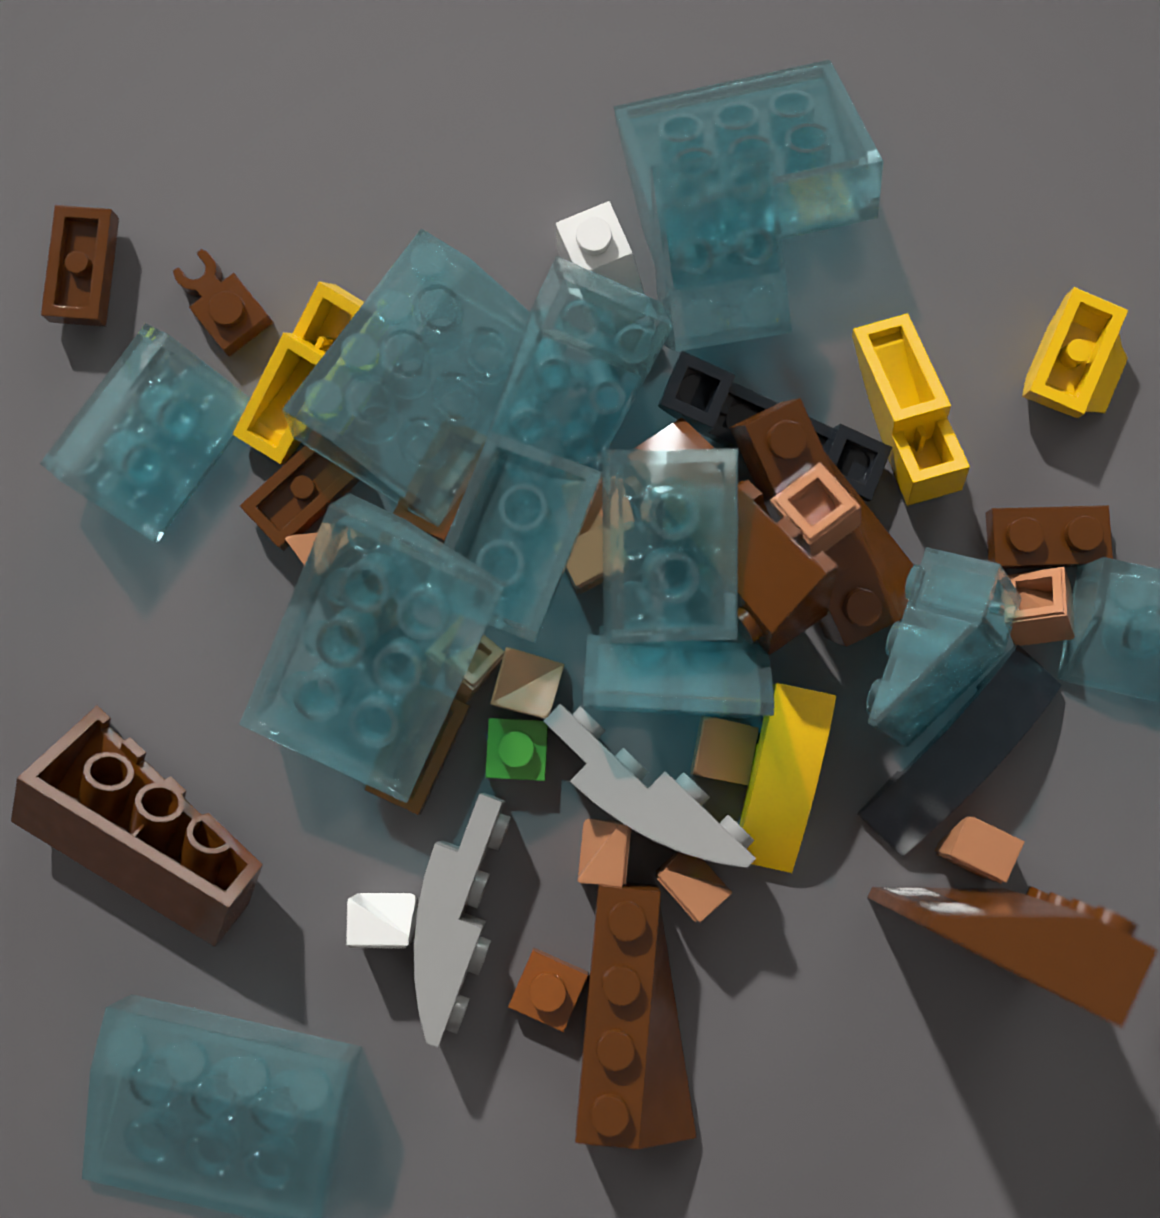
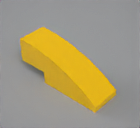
M319 281L293 333L283 332L232 435L277 463L285 464L310 432L346 379L383 313L339 286Z
M908 313L854 328L852 338L870 406L882 443L892 447L888 459L906 505L909 506L963 490L970 465L948 420L951 404Z
M780 683L770 685L759 743L756 744L749 786L746 789L739 824L755 840L747 848L756 858L752 865L789 873L793 872L822 767L836 695Z

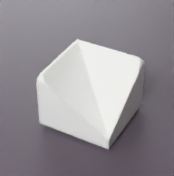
M357 893L349 898L347 904V945H350V948H406L415 938L417 918L416 896L411 893Z

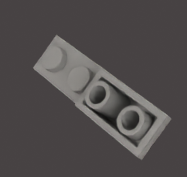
M559 704L544 720L587 763L570 782L597 806L624 825L667 847L715 863L748 868L756 859L747 850L755 840L729 815L720 823L702 807L710 797L684 772L674 780L665 771L648 788L642 780L649 772L624 748L614 755L598 739L606 730L581 706L571 714L564 706Z
M487 793L479 794L460 847L443 840L434 844L425 872L417 909L414 938V980L418 1012L426 1043L437 1048L446 1030L455 1034L458 1033L470 998L460 995L462 986L468 972L479 975L491 944L490 939L481 936L486 920L465 913L467 905L477 909L490 877L489 873L480 870L488 848L499 851L511 820L510 816L502 814L506 800Z

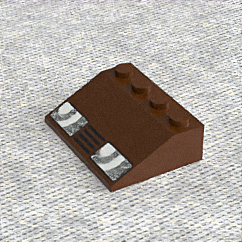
M1032 886L1028 887L1025 895L1005 888L872 887L867 897L1123 1028L1158 952L1157 948L1134 937L1139 926L1135 922L1097 905L1094 908L1074 898L1070 901L1055 893L1049 892L1047 894Z

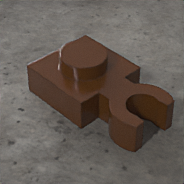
M201 249L197 252V255L205 265V272L200 278L189 279L179 267L173 270V275L186 293L200 298L189 306L190 310L222 350L230 357L274 322L235 273H232L222 281L221 268L207 251Z

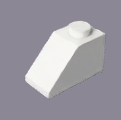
M610 201L555 223L557 251L600 349L652 329L653 322L634 256Z

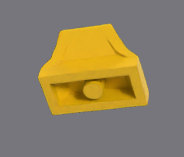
M1073 287L1064 297L1046 329L1027 373L1022 397L1075 418L1081 417L1085 412L1105 413L1128 360L1119 334L1128 310Z

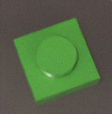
M489 718L485 778L545 781L548 725L544 721Z

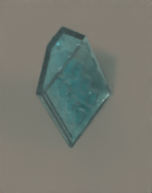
M830 59L613 106L642 230L655 267L680 263L726 251H735L749 246L794 238L799 235L844 227L878 218L883 159Z
M421 228L283 407L282 411L293 438L397 504L399 503L408 508L413 514L439 527L482 465H485L565 353L567 345L471 258Z
M349 493L331 503L327 509L239 725L407 803L505 589L506 583L409 521Z
M131 994L107 1006L105 1009L90 1069L82 1179L248 1218H323L362 1046Z

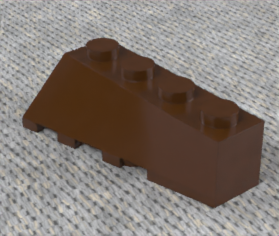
M801 398L780 402L729 427L757 489L763 494L764 503L770 518L775 523L780 521L781 517L771 505L770 500L818 463H821L861 506V524L824 552L838 565L827 616L818 621L825 638L848 647L900 621L932 589L825 453Z
M681 417L624 455L627 480L624 483L628 497L640 511L648 508L660 522L657 526L665 543L676 554L684 551L696 566L693 568V572L701 587L712 598L720 595L733 611L730 613L732 623L748 643L753 644L757 641L765 652L771 655L827 616L838 565L823 551L812 558L799 542L804 539L803 532L787 516L775 523L769 517L763 494L749 480L740 481L735 484L731 480L732 471L728 460L684 418Z
M96 705L17 777L11 822L215 947L249 905L263 864L210 813L201 815L185 799L186 790L171 776L164 779L145 761L146 752L131 737L124 740L110 727L111 718Z
M626 882L622 887L598 885L576 1116L575 1143L639 1150L697 1138L660 905L661 891L657 885Z

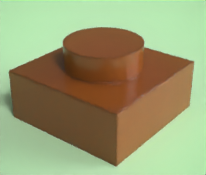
M533 947L508 1007L564 1032L588 976V971Z

